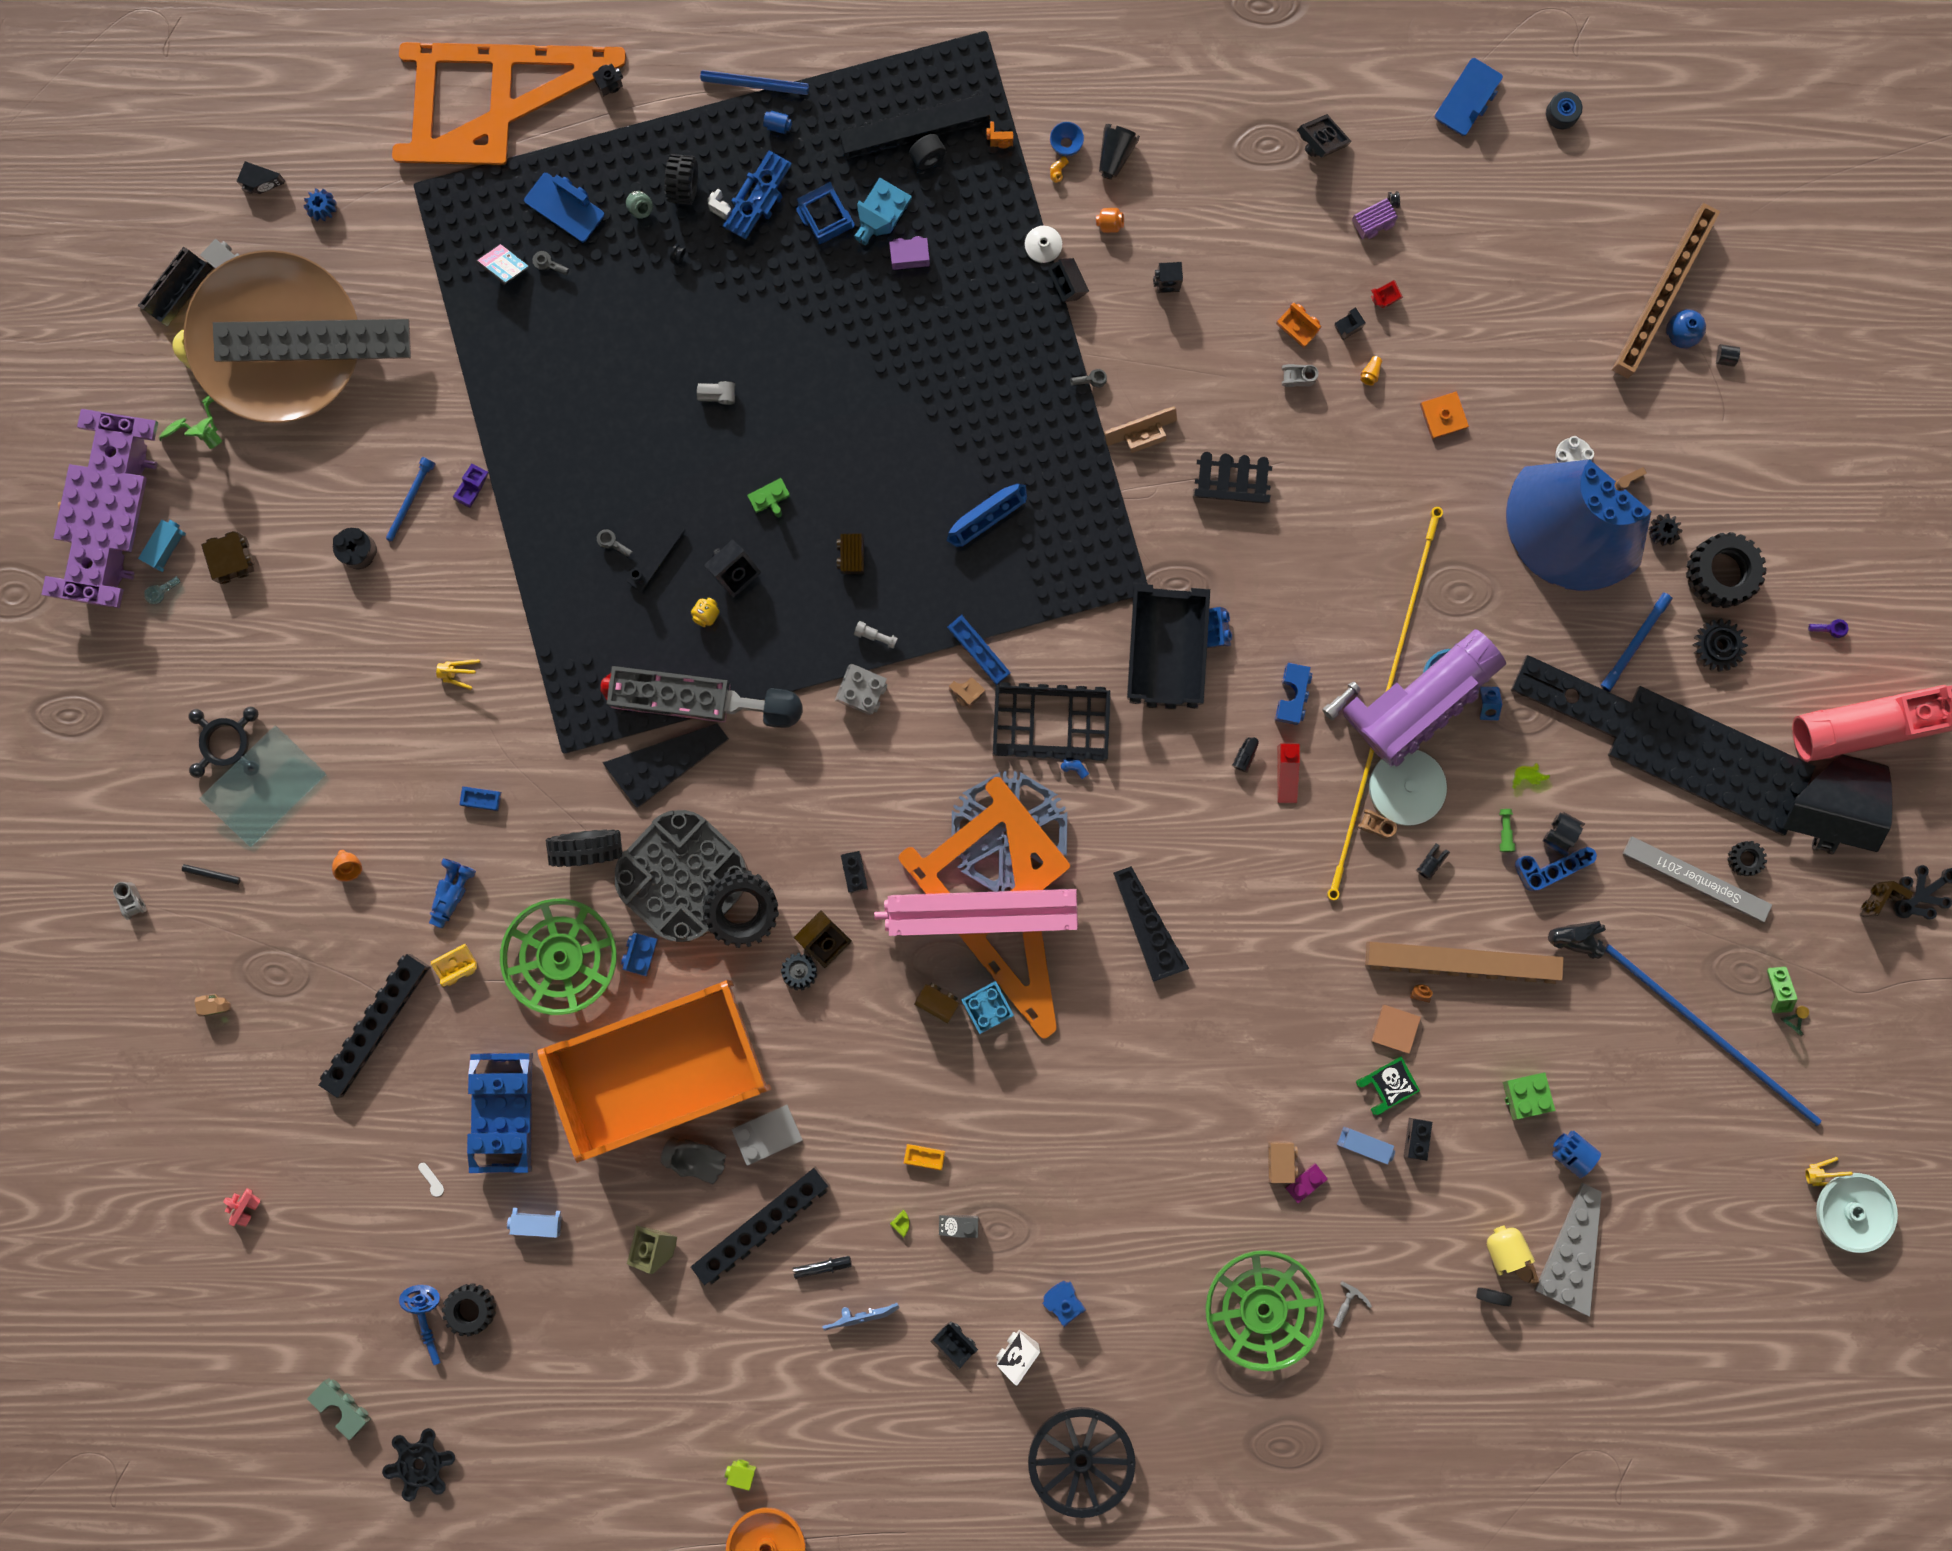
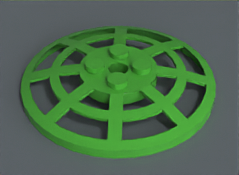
M570 899L543 900L523 910L507 928L500 949L501 972L511 993L528 1008L549 1015L575 1013L593 1004L610 985L617 963L615 939L606 921L589 906ZM570 905L581 910L576 919L566 916L553 917L549 906ZM538 909H542L545 920L534 925L527 934L516 929L528 915ZM588 913L602 925L608 938L597 941L594 933L583 923ZM566 922L573 924L567 935L558 933L555 923ZM547 925L550 936L542 942L533 938V935L539 929ZM580 928L589 936L592 943L581 946L575 939ZM513 936L523 941L519 952L520 965L508 968L507 952L509 942ZM529 944L537 948L536 960L526 963V950ZM610 945L612 951L611 966L606 978L598 973L601 958L600 948ZM562 951L565 954V959L559 963L556 961L555 955L557 952ZM594 951L595 961L593 968L590 969L583 965L584 954ZM539 968L545 975L540 985L531 977L529 970ZM578 971L588 976L581 985L573 988L571 977L577 974ZM523 973L526 981L537 990L531 1001L517 989L511 975ZM553 979L563 980L566 991L556 992L547 988ZM593 979L602 984L600 990L592 998L577 1005L575 994L585 989ZM543 995L567 997L570 1008L551 1009L542 1007L538 1003Z
M1268 1250L1252 1251L1232 1259L1216 1274L1206 1298V1321L1214 1342L1230 1360L1251 1370L1276 1371L1297 1363L1313 1348L1323 1326L1324 1304L1316 1280L1301 1263L1279 1252ZM1260 1256L1276 1257L1287 1261L1291 1266L1285 1273L1272 1268H1261ZM1252 1258L1253 1269L1240 1274L1233 1281L1224 1275L1236 1263ZM1297 1270L1302 1272L1309 1281L1315 1298L1303 1299L1298 1286L1291 1279ZM1262 1274H1272L1280 1279L1274 1287L1263 1285ZM1254 1275L1255 1286L1247 1292L1238 1286L1242 1280ZM1218 1282H1221L1228 1287L1223 1299V1312L1211 1314L1212 1296ZM1286 1284H1289L1297 1300L1286 1301L1280 1293ZM1232 1292L1242 1298L1240 1308L1228 1310L1229 1300ZM1261 1304H1266L1269 1307V1311L1265 1315H1261L1258 1312ZM1317 1306L1316 1323L1310 1338L1300 1332L1304 1321L1305 1307ZM1298 1308V1318L1293 1327L1285 1321L1288 1309ZM1241 1317L1246 1327L1240 1335L1233 1328L1230 1318ZM1224 1320L1228 1331L1236 1340L1231 1350L1226 1348L1219 1339L1213 1322ZM1281 1327L1289 1333L1284 1339L1273 1344L1272 1332ZM1252 1331L1263 1334L1265 1345H1258L1247 1341ZM1294 1338L1304 1344L1301 1350L1293 1356L1276 1362L1274 1350L1286 1346ZM1242 1346L1255 1351H1266L1269 1364L1252 1363L1241 1359L1237 1354Z

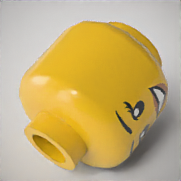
M707 598V600L699 599L691 610L692 620L702 627L712 625L720 613L717 602L711 598Z

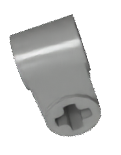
M1283 365L1284 381H1282V386H1312L1318 378V369L1313 365ZM1312 373L1314 378L1307 379L1304 374Z
M119 882L114 886L113 894L126 920L131 919L137 913L147 911L146 905L140 897L135 884ZM124 886L128 888L127 895H123L122 889Z

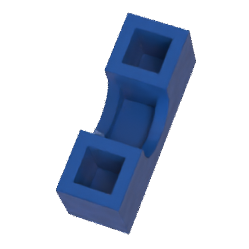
M1293 663L1285 665L1282 684L1289 685L1294 689L1295 698L1292 701L1280 700L1278 702L1275 721L1298 725L1300 721L1304 720L1305 710H1303L1304 702L1307 703L1309 691H1306L1307 684H1310L1313 673H1310L1311 667Z

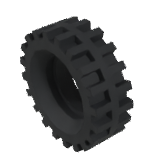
M603 829L572 832L546 839L548 865L552 867L592 865L623 857L619 830Z
M735 870V874L729 875V872L724 873L725 877L722 879L717 877L713 886L709 885L707 888L708 893L703 898L704 906L702 908L710 933H713L718 941L720 939L724 941V944L727 946L730 943L735 944L736 948H740L741 944L751 947V942H762L761 938L764 935L768 937L771 934V927L775 928V920L779 916L778 902L768 881H764L759 874L753 875L748 870L746 873ZM734 892H748L758 902L756 915L750 921L741 924L732 923L727 920L722 911L725 899Z

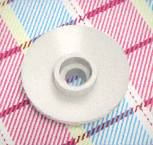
M1036 227L1028 233L1025 239V250L1028 256L1036 262H1051L1059 256L1062 250L1061 236L1051 227ZM1046 240L1047 244L1043 245L1040 241Z

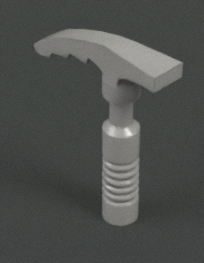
M1341 1281V1285L1346 1287L1349 1293L1347 1292V1298L1341 1305L1333 1324L1338 1328H1341L1344 1317L1349 1309V1303L1354 1298V1295L1362 1298L1368 1307H1372L1369 1300L1358 1289Z

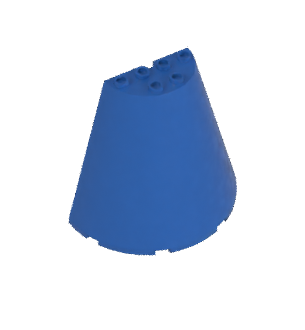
M1589 459L1525 466L1512 485L1507 500L1506 523L1511 543L1514 544L1518 551V556L1533 573L1548 583L1565 587V589L1591 591L1606 588L1620 582L1641 565L1652 511L1627 490H1616V481Z

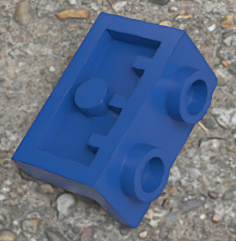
M1209 608L1207 648L1231 646L1232 633L1228 625L1230 614L1226 608Z
M633 932V935L629 936L626 947H629L627 955L624 954L622 957V970L648 976L658 939Z

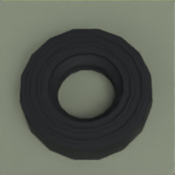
M1487 1288L1477 1289L1476 1298L1482 1301L1508 1307L1512 1304V1296Z

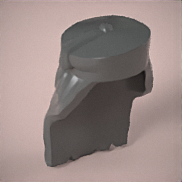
M671 1137L663 1148L661 1163L666 1168L673 1169L681 1177L693 1176L714 1184L718 1180V1176L725 1169L726 1155L709 1145Z

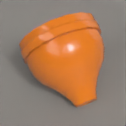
M340 850L332 863L334 877L339 881L345 882L357 878L362 872L360 860L356 855Z

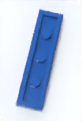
M962 615L947 627L996 685L1011 673Z

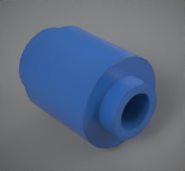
M775 111L765 113L763 127L783 134L790 131L792 120L789 119V115Z

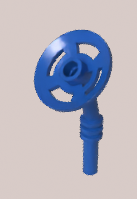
M415 1285L401 1293L399 1304L404 1311L417 1314L422 1332L420 1335L423 1336L422 1340H425L423 1344H426L434 1366L441 1363L434 1344L435 1338H432L434 1335L431 1334L432 1329H429L425 1313L437 1307L440 1296L438 1291L431 1286ZM420 1292V1294H418V1295H416V1296H414V1297H412V1298H409V1297H408L409 1295H411V1294H413V1293ZM428 1293L434 1297L433 1301L431 1297L427 1295Z

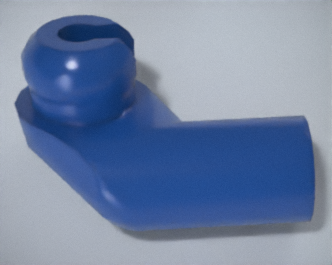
M1066 759L1061 764V769L1064 772L1069 770L1076 771L1081 779L1089 775L1079 760Z

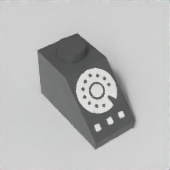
M939 1215V1235L958 1238H978V1216Z

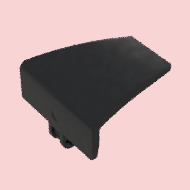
M1844 754L1840 755L1796 798L1783 824V828L1813 836L1812 849L1827 851L1831 855L1835 853L1840 843L1878 852L1892 825V783L1889 766Z

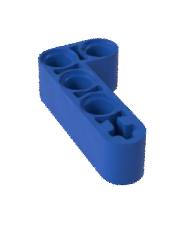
M1590 847L1578 849L1568 854L1567 857L1564 856L1541 869L1533 857L1523 856L1515 861V869L1525 888L1529 891H1536L1594 863L1597 854ZM1586 853L1588 854V857L1584 860L1579 861L1577 859L1584 856ZM1523 860H1527L1529 862V868L1527 870H1525L1522 867ZM1566 860L1572 863L1570 870L1565 867ZM1550 868L1555 871L1553 879L1548 876ZM1532 877L1537 878V887L1532 886Z

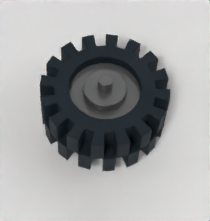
M797 953V955L794 956L792 954L790 958L787 957L785 959L786 962L782 964L781 973L784 982L789 988H794L797 991L801 989L802 991L805 990V987H811V983L814 984V979L817 978V968L811 957H808L806 954L801 955V953Z

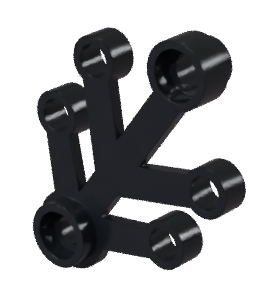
M1925 865L1917 866L1915 868V874L1917 875L1915 896L1909 900L1896 901L1893 907L1895 915L1899 918H1908L1912 914L1923 916L1927 920L1936 918L1937 912L1934 908L1922 909L1914 907L1920 902L1939 905L1942 909L1950 908L1952 900L1949 897L1939 898L1929 895L1946 883H1952V868L1943 870L1941 877L1925 888L1929 869ZM1920 868L1924 869L1923 875L1919 872ZM1947 873H1950V874H1951V878H1950V879H1947V876H1946ZM1909 876L1902 877L1899 881L1900 885L1909 890L1914 883L1913 879ZM1905 879H1908V885L1904 884ZM1944 899L1947 901L1946 906L1943 905ZM1902 905L1905 907L1904 912L1900 910ZM1929 910L1932 912L1931 917L1927 915Z

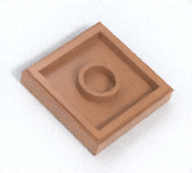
M1382 1005L1372 1042L1410 1054L1421 1017Z

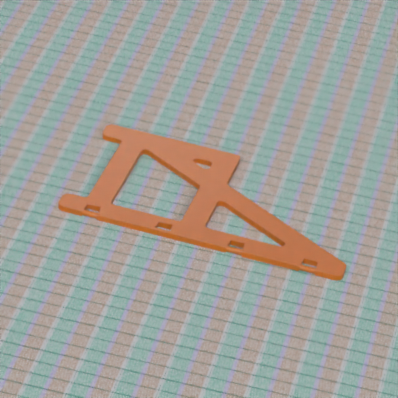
M404 42L399 47L400 59L404 62L417 63L412 141L410 143L395 144L392 148V158L397 163L505 165L507 163L508 132L511 122L593 82L592 73L598 71L603 65L612 63L615 69L624 66L626 52L622 47L463 43L424 44ZM421 48H431L432 52L422 53ZM479 50H489V54H479ZM536 51H547L546 56H536ZM593 52H604V57H593ZM437 64H493L490 111L433 139L432 127ZM513 65L574 66L573 70L515 99H511ZM488 136V143L486 145L474 144L476 140Z
M994 777L985 786L986 791L993 798V803L927 857H921L914 847H908L899 854V861L926 894L950 893L937 877V873L1000 822H1004L1007 829L1015 887L1011 891L1043 890L1070 868V863L1000 777ZM1034 852L1043 861V865L1038 869L1032 868L1031 854ZM918 867L926 875L922 880L914 872ZM1042 931L1022 932L1030 979L1028 986L1023 985L987 940L986 936L988 933L958 934L1037 1034L1043 1039L1056 1031L1057 1025ZM993 960L1000 968L997 973L988 964ZM1029 1008H1032L1038 1015L1034 1021L1026 1012Z

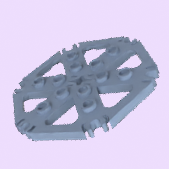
M1004 771L1003 781L1018 800L1020 798V788L1024 785L1031 787L1044 796V802L1028 812L1040 827L1052 820H1056L1059 823V844L1056 847L1067 856V812L1062 815L1059 814L1066 807H1056V803L1061 798H1056L1052 801L1051 799L1058 794L1021 772L1019 780H1017L1016 771H1014V777L1008 779L1006 776L1007 772ZM1001 772L963 792L962 794L968 797L967 800L959 796V799L963 801V806H953L960 813L952 810L951 837L960 830L961 820L968 819L971 821L986 809V807L976 802L975 797L986 789L985 786L994 777H1000ZM1003 822L996 825L989 831L990 833L981 837L958 856L963 861L957 867L962 868L967 865L961 872L995 892H999V886H1002L1001 891H1005L1006 887L1011 889L1015 887L1007 835H1004V831H1007L1006 824L1003 828ZM999 850V877L997 880L992 881L978 873L974 865L976 862ZM1032 853L1031 857L1043 865V861L1038 854Z

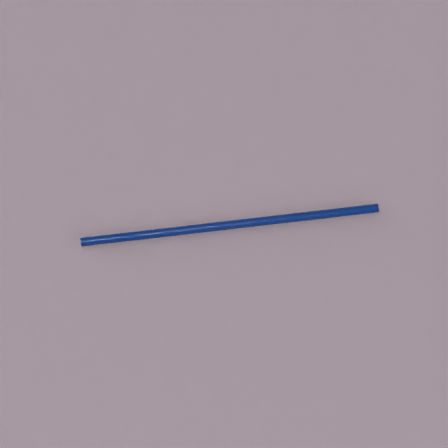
M1610 944L1606 946L1607 953L1813 1124L1818 1126L1822 1120L1615 948Z

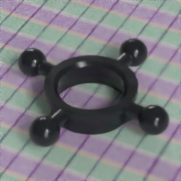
M255 707L245 708L243 717L238 722L228 718H219L209 723L204 719L205 716L201 710L193 709L188 715L190 722L199 724L203 728L199 736V749L204 757L199 763H194L190 766V775L194 778L202 777L205 773V767L209 763L218 766H228L238 761L244 766L243 769L247 775H256L259 772V764L253 760L249 761L245 757L249 740L244 727L248 722L257 720L259 716L258 710ZM223 726L233 727L239 733L241 740L237 753L228 759H218L212 754L209 747L211 735L215 730Z

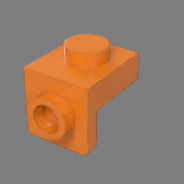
M990 122V128H986L987 140H990V146H998L999 148L1013 146V132H994V122Z

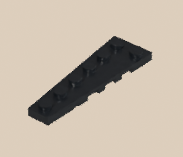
M1132 866L1114 872V878L1152 981L1155 982L1188 970L1189 967L1175 945Z

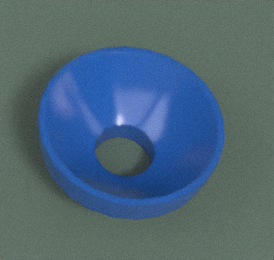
M1061 122L1052 129L1050 143L1057 154L1072 156L1082 148L1084 135L1081 128L1075 123ZM1068 138L1071 140L1072 145L1070 147H1063L1061 141Z

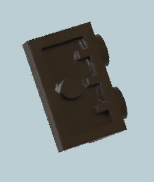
M1895 881L1878 882L1871 888L1869 899L1862 904L1860 916H1878L1887 900L1891 902L1909 900L1914 892Z

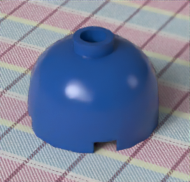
M1686 309L1677 312L1670 318L1666 326V334L1669 335L1670 342L1678 348L1688 349L1697 345L1703 339L1707 325L1700 313L1695 310Z

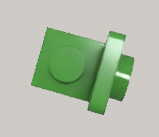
M1787 967L1768 968L1767 973L1775 994L1771 1005L1772 1013L1792 1012L1798 999Z

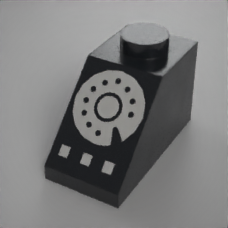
M245 161L236 182L242 187L243 191L249 194L253 192L262 194L284 184L285 179L280 173Z

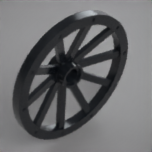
M1075 1407L1054 1414L1041 1425L1030 1445L1028 1469L1035 1491L1050 1508L1069 1517L1090 1518L1111 1510L1125 1497L1135 1474V1453L1127 1432L1113 1417L1097 1409ZM1070 1418H1092L1082 1448L1079 1446ZM1065 1420L1074 1450L1049 1435L1048 1432L1055 1425ZM1098 1420L1104 1422L1116 1432L1088 1450ZM1119 1438L1124 1444L1127 1458L1092 1457ZM1043 1439L1070 1456L1036 1459ZM1079 1456L1086 1457V1462L1078 1464L1076 1459ZM1070 1464L1043 1487L1039 1480L1036 1466ZM1093 1464L1127 1465L1122 1484L1119 1486ZM1075 1470L1066 1504L1064 1505L1049 1495L1048 1492ZM1088 1470L1116 1491L1101 1504H1098ZM1081 1472L1089 1492L1092 1507H1071Z

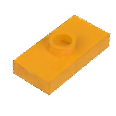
M907 1144L903 1164L942 1171L945 1151Z

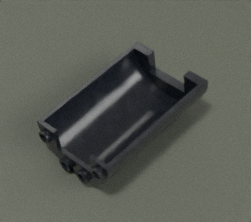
M1134 583L1127 699L1130 700V704L1142 703L1146 704L1147 708H1157V705L1165 706V709L1175 710L1176 706L1198 709V705L1204 704L1211 589L1191 588L1189 591L1154 589L1153 585Z

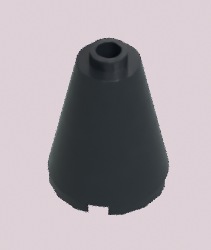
M1105 124L1099 172L1102 173L1101 176L1103 178L1112 180V177L1116 178L1137 145L1140 136H1135V132L1121 126H1116V129L1111 128L1112 124Z

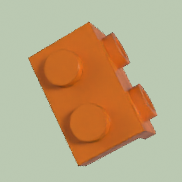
M1294 302L1276 322L1282 330L1303 348L1308 345L1321 329L1320 322L1315 317H1310L1303 306Z

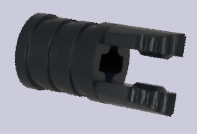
M1248 737L1244 740L1232 764L1234 768L1248 773L1259 744L1257 738Z
M1437 843L1432 847L1419 868L1416 869L1427 880L1432 879V876H1434L1435 872L1450 854V851L1446 849L1438 859L1434 858L1440 848V845Z

